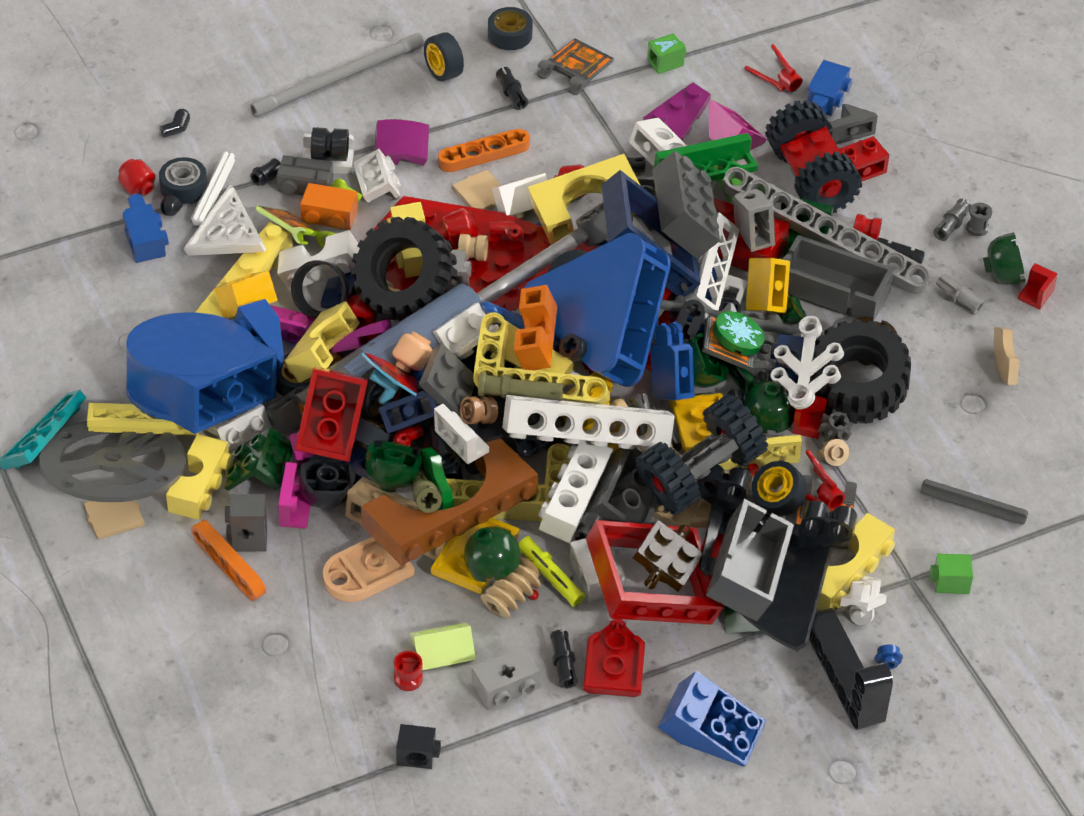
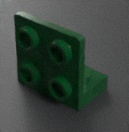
M270 427L262 433H256L245 444H239L233 452V463L226 472L227 480L224 488L230 491L252 476L257 477L273 490L282 487L286 462L290 463L293 455L290 441Z

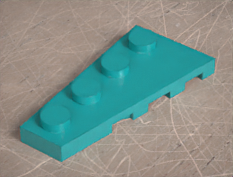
M76 390L66 393L0 458V467L3 470L13 467L18 469L25 464L31 463L52 437L64 426L65 422L81 409L80 405L87 398L83 392Z

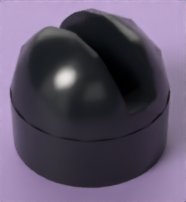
M166 194L160 203V210L166 216L176 215L183 207L182 202L171 194Z

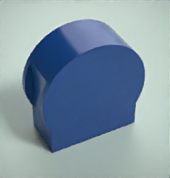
M172 313L157 316L140 323L127 337L126 393L129 401L140 411L155 418L172 421L193 434L274 399L276 396L277 352L256 341L244 326L233 320L206 313Z

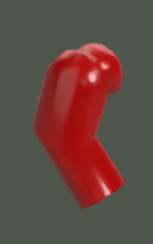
M417 424L397 431L393 442L410 447L411 441L423 437L424 432L421 425Z

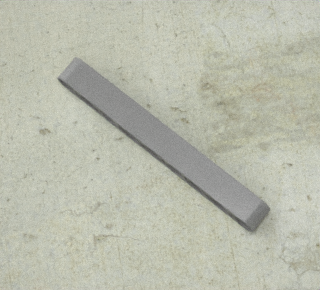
M732 167L726 172L724 190L729 196L734 197L737 193L758 189L772 202L774 218L789 223L790 229L809 239L867 258L864 254L866 251H874L877 257L870 260L884 265L889 263L899 265L900 269L894 271L893 284L912 294H919L926 289L929 272L920 263L742 168ZM733 178H737L741 180L742 183L738 186H734L730 184L729 181ZM778 202H782L787 206V208L784 210H778L774 207V205ZM804 214L809 217V220L801 222L796 217ZM826 226L832 232L830 234H823L819 228ZM849 238L855 244L853 246H845L842 240ZM918 275L923 279V282L914 283L910 277Z

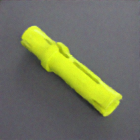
M530 536L523 538L519 542L523 555L537 567L539 572L572 607H576L584 600L585 593L551 560L552 556L549 552H544ZM534 555H537L548 566V568H546ZM554 575H556L568 588L566 589V588L554 577Z

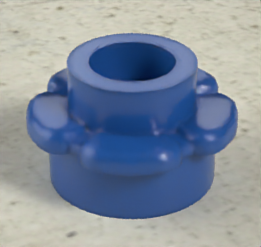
M892 644L878 647L877 654L874 657L875 662H878V664L885 662L889 669L896 668L903 659L900 648Z

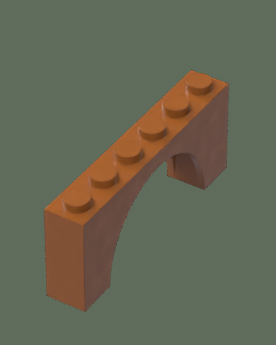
M499 438L486 442L489 446V453L475 460V467L482 475L484 483L480 490L468 501L449 509L426 513L402 506L383 494L361 506V526L402 566L411 560L417 559L422 554L440 547L443 543L454 537L464 534L471 528L487 522L490 518L501 512L508 511L518 503L532 498L537 494L538 473Z

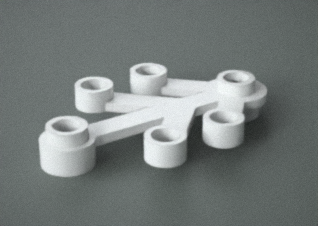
M806 316L799 323L800 332L804 337L801 362L791 354L786 345H780L774 350L777 362L785 363L799 376L798 383L796 384L788 377L784 368H775L770 374L773 383L784 387L789 392L788 401L795 409L809 407L814 402L815 393L827 383L834 384L841 378L838 368L835 365H829L824 368L823 374L810 382V377L830 360L839 361L844 356L841 345L839 343H831L822 354L813 360L815 341L822 332L820 321L815 316Z

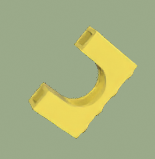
M625 154L528 187L532 206L551 245L574 231L571 217L567 211V207L574 199L589 193L602 194L601 185L619 170L623 171L640 185Z

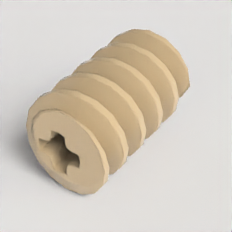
M519 557L521 562L510 575L495 581L493 586L488 587L486 594H481L480 596L482 602L490 611L505 619L511 616L508 609L512 611L518 609L515 601L520 604L525 603L526 599L523 594L530 597L533 595V590L530 586L535 589L541 587V583L538 580L540 576L539 570L530 560L524 557Z

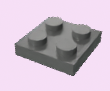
M441 343L434 346L419 385L439 405L444 404L451 412L454 411L461 418V402L465 397H471L475 388L474 373Z

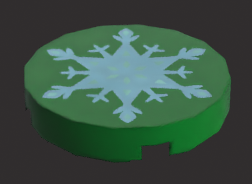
M734 311L722 312L717 316L713 324L715 338L729 351L735 352V350L742 352L740 355H754L761 349L764 343L763 330L754 320L742 313Z

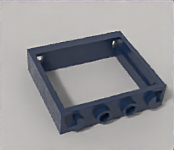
M619 170L601 185L608 242L627 233H634L655 248L666 252L670 258L671 266L665 287L675 295L685 297L701 284L697 259L661 231L657 198L623 171ZM631 212L670 241L672 255L632 225Z

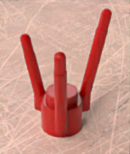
M772 44L771 48L784 67L778 74V82L749 66L744 67L746 71L775 86L780 92L785 89L789 93L795 92L803 83V78L789 65L775 44Z
M806 450V455L814 465V472L823 483L817 489V498L807 493L805 499L808 501H821L829 507V510H834L844 503L846 496L837 487V484L831 480L811 451Z

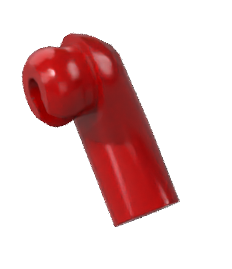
M514 221L490 222V235H504L512 242H519L524 237V230Z

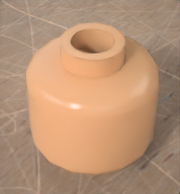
M414 331L411 334H403L392 352L393 357L398 360L396 366L407 373H410L412 369L422 371L433 351L430 347L431 341Z

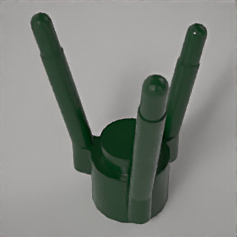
M794 296L787 297L786 313L777 314L783 324H785V321L796 324L806 317L799 299Z

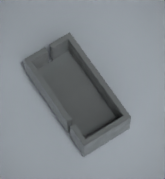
M674 151L652 169L661 231L698 259L720 241L711 178L704 170H698L688 157H682Z
M800 235L796 237L789 249V253L784 258V260L790 261L788 294L844 314L850 311L851 316L858 319L873 317L874 321L892 288L895 268Z
M744 499L729 519L706 596L758 621L773 602L794 524L771 513L756 533L753 530L765 516L767 510Z

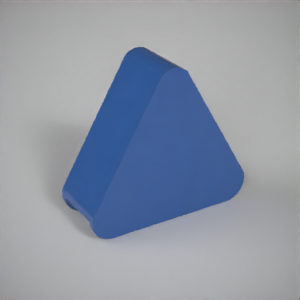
M627 233L529 281L524 288L547 285L557 304L554 334L560 340L568 334H574L584 339L587 343V352L581 360L592 371L623 387H631L639 382L645 370L671 262L666 252L655 248L634 233Z

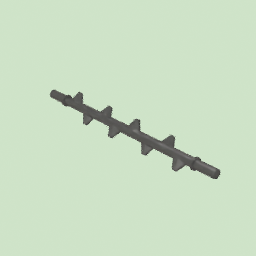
M679 295L674 301L662 299L658 318L664 311L678 313L682 304L687 302L684 296ZM728 303L722 311L705 308V315L701 325L705 327L708 315L717 318L722 312H737L734 304ZM694 306L686 309L689 312V316H698ZM774 314L769 321L750 317L763 331L803 337L799 327L783 324L777 314Z

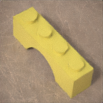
M346 301L321 312L285 359L289 371L296 377L298 382L311 378L315 366L327 369L333 361L329 350L345 336L352 333L360 322Z
M866 513L856 524L853 537L849 542V548L855 557L846 564L828 566L817 609L821 611L841 607V597L850 593L851 582L861 581L862 577L867 573H873L879 564V560L883 556L887 557L892 552L895 546L893 541L894 528Z

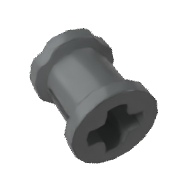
M974 203L969 210L971 218L967 222V231L974 236H984L989 230L988 220L992 216V208L985 203Z

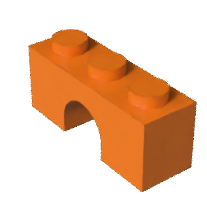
M547 285L521 289L519 311L523 317L525 329L516 330L513 351L524 370L534 371L551 368L557 304Z

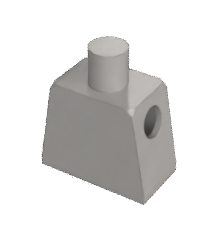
M758 189L737 193L733 197L735 226L740 229L739 233L749 250L753 252L774 246V210L772 202Z

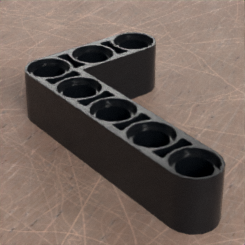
M829 608L816 612L809 641L853 727L859 730L885 722L893 687V679L888 665L884 662L864 668L834 609Z

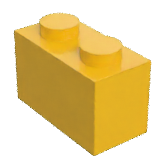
M775 258L749 259L747 311L786 313L790 261Z
M269 270L252 273L214 288L224 318H235L238 307L262 299H266L269 304L278 301Z

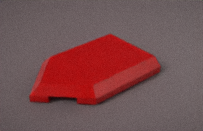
M613 619L604 629L599 632L596 631L588 637L583 690L587 693L625 697L641 695L645 642L638 635H635L622 619Z

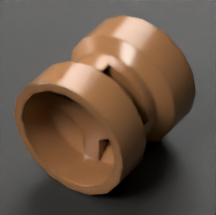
M465 397L460 405V416L465 424H477L478 422L493 424L498 416V405L493 397H481L480 399L477 397Z

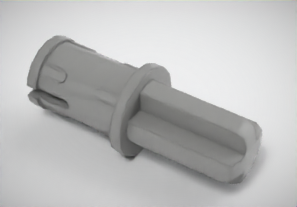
M942 274L936 282L940 289L953 297L955 303H961L973 314H977L985 304L983 299L968 290L967 285H961L949 275Z

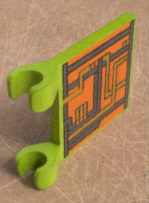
M259 205L255 208L262 215L290 231L298 244L308 245V242L304 241L303 235L315 236L319 245L324 248L326 237L335 234L334 232L320 231L287 210Z

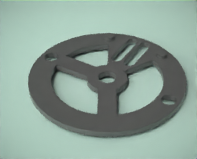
M87 421L58 431L40 451L39 466L44 478L63 493L96 502H127L156 495L175 484L186 468V452L179 439L170 432H164V434L148 432L133 443L126 445L125 443L140 433L88 431ZM101 434H122L116 447L100 449L92 457L61 463V457L65 450L79 440ZM155 435H161L142 449H135ZM162 451L165 457L164 465L159 471L132 460L133 457ZM110 457H117L120 460L111 462L107 461L106 459ZM101 469L107 472L122 471L142 481L121 486H103L81 481L72 475ZM158 480H166V482H157V481H158Z

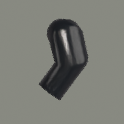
M186 109L177 110L172 123L160 126L162 136L165 138L184 132L190 121L189 112Z

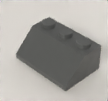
M634 447V449L619 448L611 453L607 466L584 514L586 512L597 513L604 521L650 523L658 502L650 494L651 491L649 488H646L644 480L638 474L640 472L636 469L635 459L642 454L641 451Z

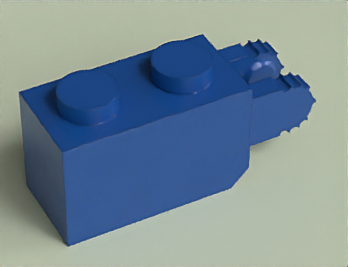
M823 59L808 86L807 100L810 103L816 102L818 106L820 105L825 115L832 116L836 107H841L844 93L850 91L853 80L849 78L851 68Z
M133 194L129 196L128 203L130 208L126 209L122 214L125 222L124 231L135 262L139 263L165 257V246L169 245L166 230L161 231L162 220L159 212L155 213L152 204H146L142 195Z
M672 322L668 325L666 323L661 324L656 328V344L651 345L652 398L665 400L693 398V349L689 343H683L681 324L677 322Z

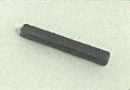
M925 479L921 486L920 492L922 494L1021 525L1025 524L1028 517V511L929 479Z

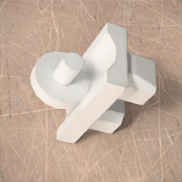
M865 576L862 577L861 581L851 582L850 594L841 597L840 606L846 607L851 605L849 615L855 624L866 625L870 623L875 615L874 608L886 603L887 595L879 593L881 579Z

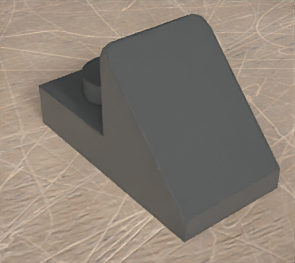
M843 104L841 119L830 121L832 138L836 145L875 134L877 114L849 104Z

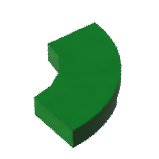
M431 447L422 449L425 475L428 481L435 484L442 497V503L438 510L452 508V489L448 485L444 474L441 455Z

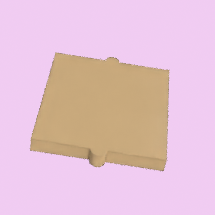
M484 170L473 176L468 175L466 179L453 184L452 188L469 207L488 210L496 208L491 188L501 186V184L488 170Z
M135 500L127 502L89 501L84 503V508L89 517L88 524L92 525L98 540L145 526L139 511L140 504L136 503Z

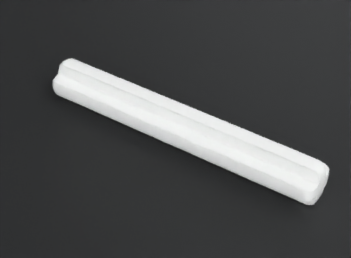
M222 153L191 216V224L193 226L199 227L212 210L235 162V155L233 153Z

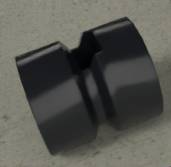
M312 128L311 159L326 160L328 157H331L332 161L348 160L349 129L334 128L332 132H329L328 128Z

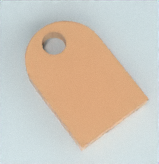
M370 537L333 555L324 566L323 582L327 592L334 598L346 602H356L364 600L415 575V568L410 561L401 566L373 537ZM335 579H344L347 581L342 585H335L332 583V581H334Z

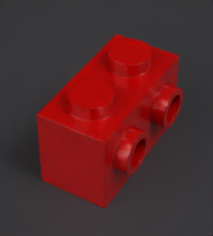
M874 136L839 148L841 154H846L852 160L862 178L861 182L887 173L890 154Z

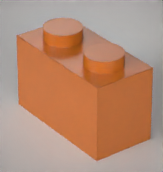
M308 183L300 203L301 219L310 224L351 230L358 211V191Z

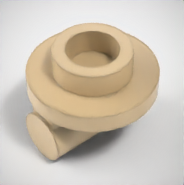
M831 439L824 445L823 449L818 450L819 459L821 461L825 460L829 465L840 466L849 457V447L843 440Z

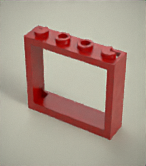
M606 520L595 521L585 539L610 619L708 625L714 623L724 606L722 603L706 596L712 576H704L699 569L700 561L689 577L695 596L624 592L610 547L638 549L654 524ZM668 526L675 533L679 528V526ZM689 527L690 533L685 540L702 552L703 545L697 528Z

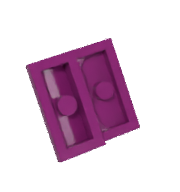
M402 119L377 121L374 151L380 149L385 157L390 156L395 165H398L400 159L422 166L425 165L428 160V124Z
M391 318L364 326L348 334L332 347L333 353L356 349L369 342L367 335L385 332L392 327Z

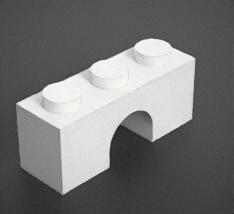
M350 230L326 237L324 248L314 256H310L303 244L279 251L277 274L288 290H291V282L295 272L309 261H326L338 266L344 273H349L351 268L356 265V263L352 262L354 253L358 254L359 252L358 242ZM318 265L306 274L303 286L339 275L328 265Z

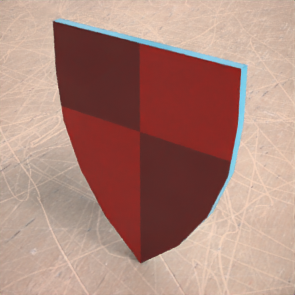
M362 353V356L377 369L372 372L369 379L385 388L378 399L383 405L389 404L399 387H402L414 396L417 395V378L382 358Z

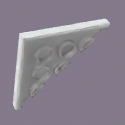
M229 185L186 244L184 251L187 256L266 251L233 185Z

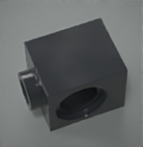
M400 724L396 747L397 766L432 769L434 758H439L441 750V740H436V728Z

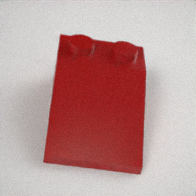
M315 366L311 375L295 450L350 462L369 378Z

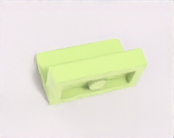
M466 622L410 633L411 644L415 647L416 653L422 658V670L476 659L471 626Z

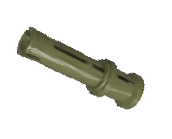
M481 372L478 396L483 397L485 394L499 395L502 399H506V395L562 401L564 383L512 379V376H509V374L493 376L486 375V372Z
M420 469L419 474L411 484L413 498L421 511L432 513L440 507L442 497L435 484L428 481L424 471Z

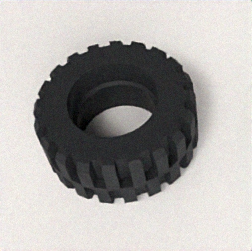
M393 217L390 219L391 223L385 220L379 222L376 230L371 228L366 232L368 237L365 241H359L357 245L360 248L358 254L354 253L352 262L356 263V265L351 268V276L356 279L353 285L355 290L360 293L359 297L370 308L394 321L404 320L454 288L455 285L452 284V279L457 278L458 270L453 268V265L457 264L456 256L451 253L453 248L450 243L431 226L412 217H406L404 220L401 217ZM409 248H418L423 258L420 276L409 288L392 292L389 290L386 281L389 263L399 252Z
M855 319L853 323L843 321L838 323L836 328L833 326L824 330V335L821 334L816 339L813 360L822 354L831 343H839L844 351V356L839 361L830 360L810 377V382L823 374L825 367L835 365L838 368L840 365L850 361L869 362L878 367L883 373L879 378L866 383H855L841 377L834 384L827 383L815 393V396L827 399L825 409L827 415H830L833 409H835L836 412L847 413L849 422H853V424H857V421H864L867 424L873 423V419L876 418L878 420L887 418L888 412L894 413L899 409V405L904 402L907 397V390H909L911 357L909 356L907 345L902 343V338L897 333L891 334L889 327L885 325L880 327L876 325L877 322L868 320V323L861 322V319Z

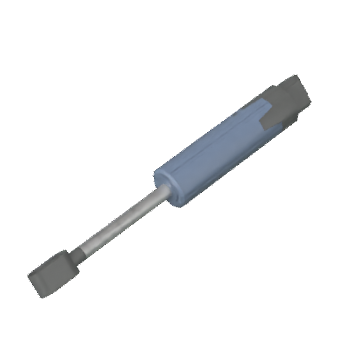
M602 202L580 216L575 222L578 227L576 230L478 293L466 284H458L327 369L362 377L366 371L374 367L362 356V353L382 358L396 366L398 360L392 355L393 349L403 334H411L412 331L431 341L430 347L434 349V346L440 343L433 334V331L474 303H479L480 306L486 301L492 303L551 265L561 254L574 250L583 243L586 246H592L607 239L604 203ZM309 384L297 387L267 407L266 411L278 433H289L301 425ZM376 384L370 394L369 403L381 396L385 388Z

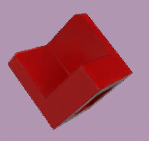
M1034 263L1030 269L1027 284L1018 295V300L1040 310L1054 292L1058 273Z
M815 396L814 402L809 407L795 410L792 434L819 439L820 432H818V429L822 424L820 420L823 414H825L826 398Z

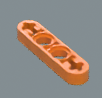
M513 129L444 148L438 154V166L445 172H454L523 153L529 149V133L523 129ZM499 145L502 148L495 150L491 149L490 146ZM469 151H475L479 154L476 156H469L466 153Z
M203 519L191 527V533L198 545L251 601L266 594V587L262 579L208 521Z

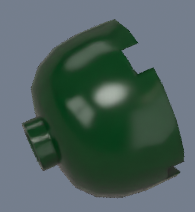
M1014 232L995 238L987 248L988 257L983 258L986 273L991 272L994 279L1001 284L1013 285L1026 282L1024 275L1020 276L1025 273L1019 247L1016 245V241H1011L1016 239Z
M704 333L692 337L686 343H689L693 349L694 386L709 388L725 381L727 378L724 375L729 373V368L726 361L702 352Z
M772 380L761 381L752 386L744 399V405L749 408L750 414L756 417L757 424L761 425L762 433H767L768 430H776V433H781L790 428L794 423L796 409L788 401L789 392L784 387L773 383Z
M382 442L381 447L375 448V443H372L367 447L365 457L366 472L368 477L376 485L380 486L381 490L395 492L396 490L408 487L419 474L422 456L420 453H418V456L412 454L413 448L395 442Z
M499 526L479 529L465 544L464 560L471 576L480 582H487L485 578L494 577L496 581L510 575L521 562L519 556L520 554L522 555V550L519 543L511 532Z

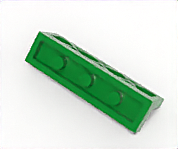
M748 133L656 152L654 161L655 167L672 152L676 151L682 157H688L698 170H704L710 176L711 181L723 179L726 172L732 167H739L750 173L755 172L758 169V164L750 154L752 138ZM745 159L747 164L739 165L734 163V161ZM719 165L725 167V169L717 170L711 167Z

